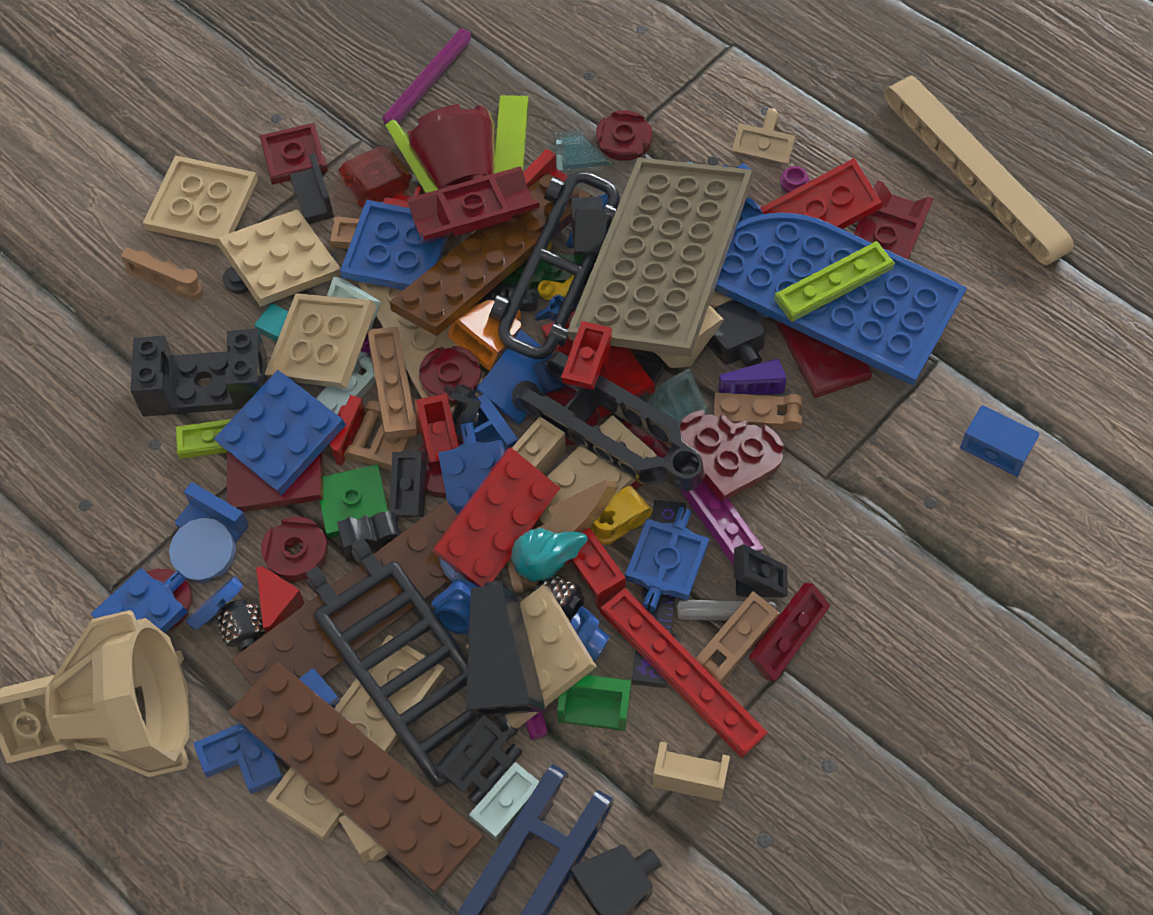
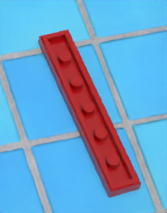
M626 588L622 589L600 608L599 613L741 758L747 755L766 737L768 732Z

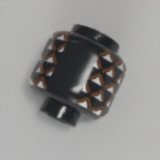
M555 574L545 581L540 580L535 586L534 591L542 585L550 588L568 620H572L579 608L584 605L585 598L582 596L581 587L560 575Z
M246 599L225 604L221 608L222 612L217 616L216 622L223 643L227 647H237L239 652L248 648L265 634L262 617L257 605L248 603Z

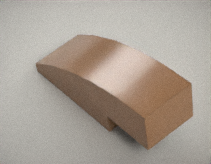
M604 480L549 507L548 510L553 520L538 528L555 533L584 531L598 519L619 488L617 482Z

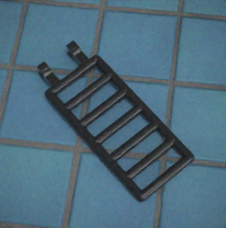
M362 537L351 544L353 548L351 554L369 575L337 596L318 566L306 573L308 577L306 579L307 584L324 604L314 611L313 616L434 787L439 788L449 781L434 768L436 765L428 753L469 726L478 715L466 710L420 743L408 725L467 686L468 658L399 563L391 561L382 567ZM392 577L403 593L343 632H340L330 616ZM411 603L422 619L360 660L349 643ZM431 630L442 646L379 687L369 670ZM448 657H451L461 673L399 715L388 698ZM505 715L493 716L501 726L500 730L509 737L507 740L518 732V729L510 726Z

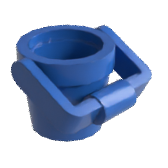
M463 579L452 581L449 587L435 597L431 603L434 607V613L448 631L456 634H466L468 637L471 588L478 587L470 581Z
M581 606L570 623L595 663L607 645L610 636L598 627L599 620L588 609Z

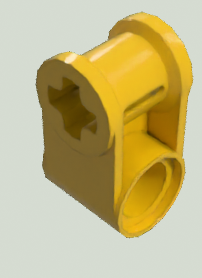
M626 486L613 496L608 506L592 524L591 530L602 545H610L632 529L645 523L653 510L632 486Z

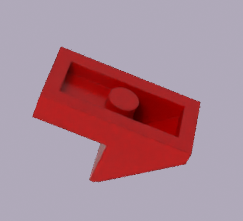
M581 321L561 376L563 383L594 390L600 371L606 372L608 368L612 328Z
M447 393L415 400L417 434L421 433L425 452L427 453L428 463L440 461L438 452L453 450L459 446Z
M350 395L346 405H342L338 412V416L344 420L346 426L327 445L336 464L343 466L346 460L344 456L348 445H352L366 414L362 398Z

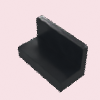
M314 153L309 155L311 169L290 174L303 217L308 224L334 218L330 197Z

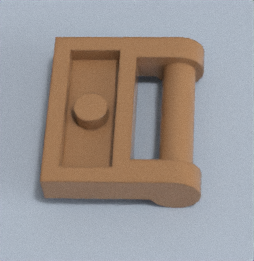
M368 401L364 409L365 417L352 445L347 446L344 456L354 463L378 464V467L392 471V453L406 452L413 436L385 439L381 423L370 450L364 448L377 419L381 418L379 403Z

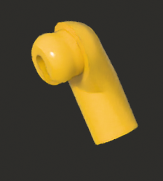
M574 275L564 283L543 280L538 285L539 294L546 300H551L555 295H561L565 298Z

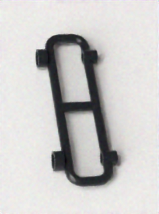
M585 171L574 172L565 181L555 177L552 178L544 199L554 203L514 292L510 299L498 294L489 313V318L499 321L497 331L503 345L528 358L544 359L554 352L557 345L564 347L568 338L566 324L597 256L584 255L579 265L546 250L575 186L579 183H585L607 194L608 202L604 208L606 210L605 236L618 208L620 195L617 188L606 179ZM542 261L574 275V278L544 345L534 347L514 338L510 333V328Z

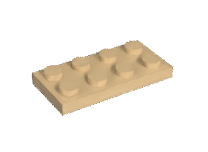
M613 415L599 427L601 433L618 443L620 441L624 442L629 450L644 459L646 456L649 458L657 456ZM579 446L547 476L560 487V490L541 514L538 521L542 525L552 521L553 519L548 510L549 507L604 480L617 482L619 488L616 493L626 486H630L636 480L600 459L584 447Z

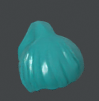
M543 528L531 529L514 542L511 550L512 562L519 576H523L530 582L544 581L560 571L567 560L575 558L588 539L585 534L580 532L555 533Z

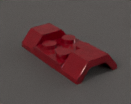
M521 166L407 198L414 226L422 244L452 236V234L458 236L510 221L512 218L537 212L540 208L538 199L533 200L527 188Z
M877 180L874 190L882 201L883 208L859 220L853 235L871 243L877 241L883 249L909 260L934 198L926 197L913 202L892 195L882 181Z

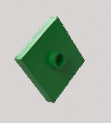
M378 464L323 476V500H320L328 538L339 536L337 521L345 520L348 517L360 519L364 515L372 517L377 513L388 511Z

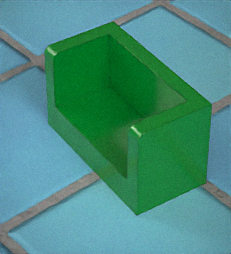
M593 675L584 676L559 696L557 706L558 723L626 731L631 697V680Z

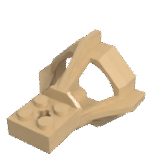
M130 610L92 619L55 675L0 688V748L6 762L11 763L69 749L71 751L82 750L90 752L147 777L185 769L189 760L184 746L190 737L188 686L180 667L184 660L182 651H175L169 636L146 618L136 620L134 613ZM140 686L145 702L146 726L139 711L134 688Z

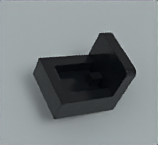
M457 383L456 387L446 384L444 391L450 398L458 400L452 413L455 432L462 435L460 425L474 423L473 426H476L481 401L473 394L474 390L466 385Z

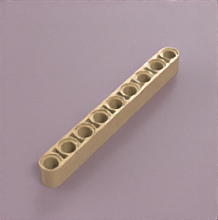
M910 75L885 89V100L890 108L1038 262L1047 266L1073 250L1074 244L1069 233L917 78Z

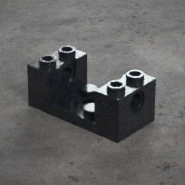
M259 329L227 331L228 351L186 355H173L165 336L133 338L130 391L142 416L242 409L267 382V376L265 375L267 353ZM203 378L212 379L208 386H196L198 381Z

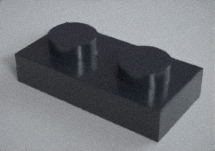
M422 451L392 453L389 512L396 513L397 517H424L427 453Z

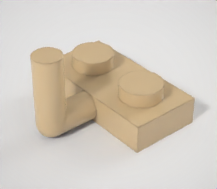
M770 108L766 112L762 128L739 123L732 153L788 166L796 137L795 135L773 131L779 119L777 110Z

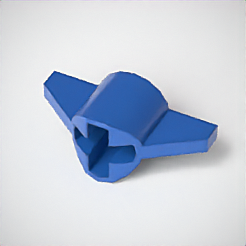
M561 295L553 296L549 306L535 314V320L550 319L552 322L555 321L565 298ZM575 304L572 312L576 311L578 306L577 304Z

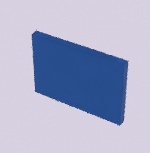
M520 330L515 334L514 338L534 347H541L524 331ZM506 348L483 381L477 385L476 391L480 395L486 394L496 408L519 425L524 421L527 413L520 411L514 406L511 396L512 390L522 381H531L543 393L533 365L550 359L552 355L536 360Z

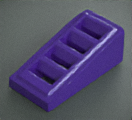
M774 359L721 374L719 376L718 393L747 395L781 394L785 392L787 379L779 359Z

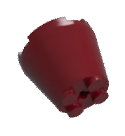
M459 104L433 110L418 119V126L413 130L407 131L410 150L438 190L495 174L494 123L490 111L481 105H477L475 109H460Z

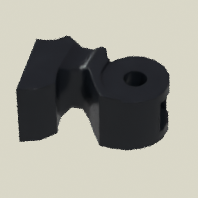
M386 511L377 513L372 517L364 515L360 519L348 517L345 520L337 521L346 562L355 559L351 554L353 550L351 544L363 537L369 547L379 551L402 534L398 528L396 513Z

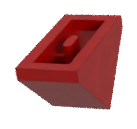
M261 566L256 567L263 628L265 633H268L302 608L305 602L298 588Z

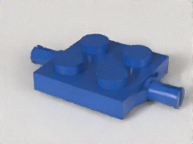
M474 423L460 425L464 444L453 450L438 452L447 502L457 515L505 452L502 440L486 443L476 442Z
M683 507L678 509L673 524L659 523L650 519H646L625 578L626 581L644 586L648 590L642 604L647 610L649 605L650 611L656 610L661 594L689 600L709 545V538L694 534L686 528L692 514L687 508L685 514Z
M140 568L100 604L91 615L95 619L130 610L134 613L136 620L146 618L162 632L166 633L187 613L185 607L175 599L172 593L187 579L179 570H176L172 576L162 583L153 579Z

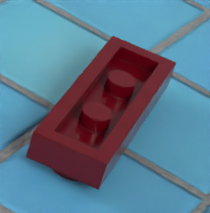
M803 583L748 657L766 680H777L830 608V604L813 583Z

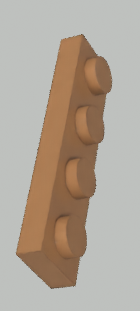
M398 327L369 329L367 331V339L384 438L416 436L417 428Z

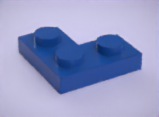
M240 724L193 743L207 778L239 764L250 794L279 783L283 778L274 753Z

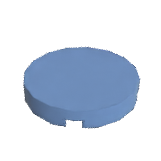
M208 518L189 521L179 528L172 538L169 549L170 560L174 568L179 570L187 580L198 583H206L211 581L210 579L225 574L233 563L236 552L233 536L226 526L215 519Z

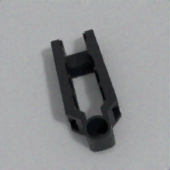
M556 351L546 362L545 367L553 377L563 383L561 376L568 356ZM601 375L598 376L594 390L563 383L577 391L565 407L548 396L544 395L542 397L526 387L516 398L518 405L527 414L535 419H538L539 416L563 431L566 438L582 448L584 447L643 485L667 481L681 490L690 491L696 488L705 477L702 458L697 451L683 442L679 421ZM600 405L666 444L669 452L664 459L659 456L651 458L646 456L644 459L629 450L624 442L620 441L618 443L601 433L600 428L596 425L591 427L585 422Z

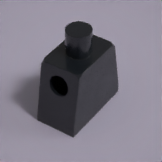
M731 300L713 308L724 321L706 345L723 364L729 365L740 359L745 367L760 364L762 358L758 352L764 347L765 332L756 310L736 300Z
M620 845L581 862L570 869L572 880L596 915H632L652 895L653 886L647 876L661 868L662 864L651 848L633 858L626 846Z

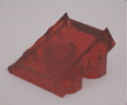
M384 146L377 147L345 161L338 169L344 183L352 188L355 200L361 207H364L366 200L383 203L385 197L393 199L395 194L403 195L409 188L412 178L411 173L389 147Z

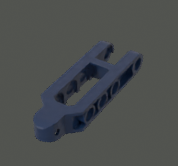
M552 764L539 781L462 904L458 915H482L490 900L494 902L496 899V890L508 871L514 870L516 866L515 860L527 840L532 841L535 835L560 850L520 915H549L571 878L570 868L579 864L609 815L614 798L600 790L596 791L568 836L564 835L543 822L553 807V798L561 787L564 778L569 777L568 772Z

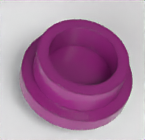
M799 166L787 168L780 177V185L788 193L809 182V176L806 171Z

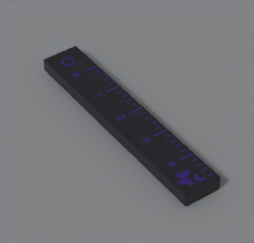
M654 499L652 520L659 523L673 524L680 507L684 508L685 514L686 503ZM644 586L641 605L644 603L648 592ZM661 594L656 610L650 611L649 605L647 611L672 635L676 597ZM635 650L632 684L666 688V680Z

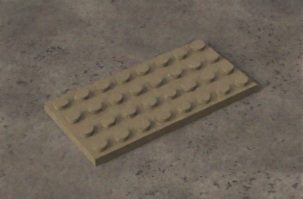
M638 157L568 328L569 340H575L581 321L612 328L611 346L691 357L753 181V170Z

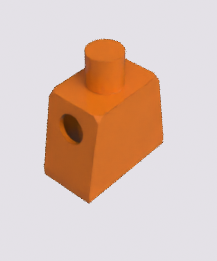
M486 300L471 307L451 324L447 335L455 344L471 351L479 363L489 371L507 348L498 336L499 321L488 317L494 304L493 300ZM519 310L510 328V333L513 337L522 328L521 322H519L521 320Z

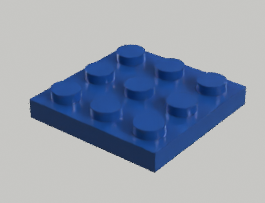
M366 200L340 270L341 277L404 290L441 260L448 237L422 244L409 208Z
M277 370L215 436L214 440L280 495H283L346 426V423L311 394Z

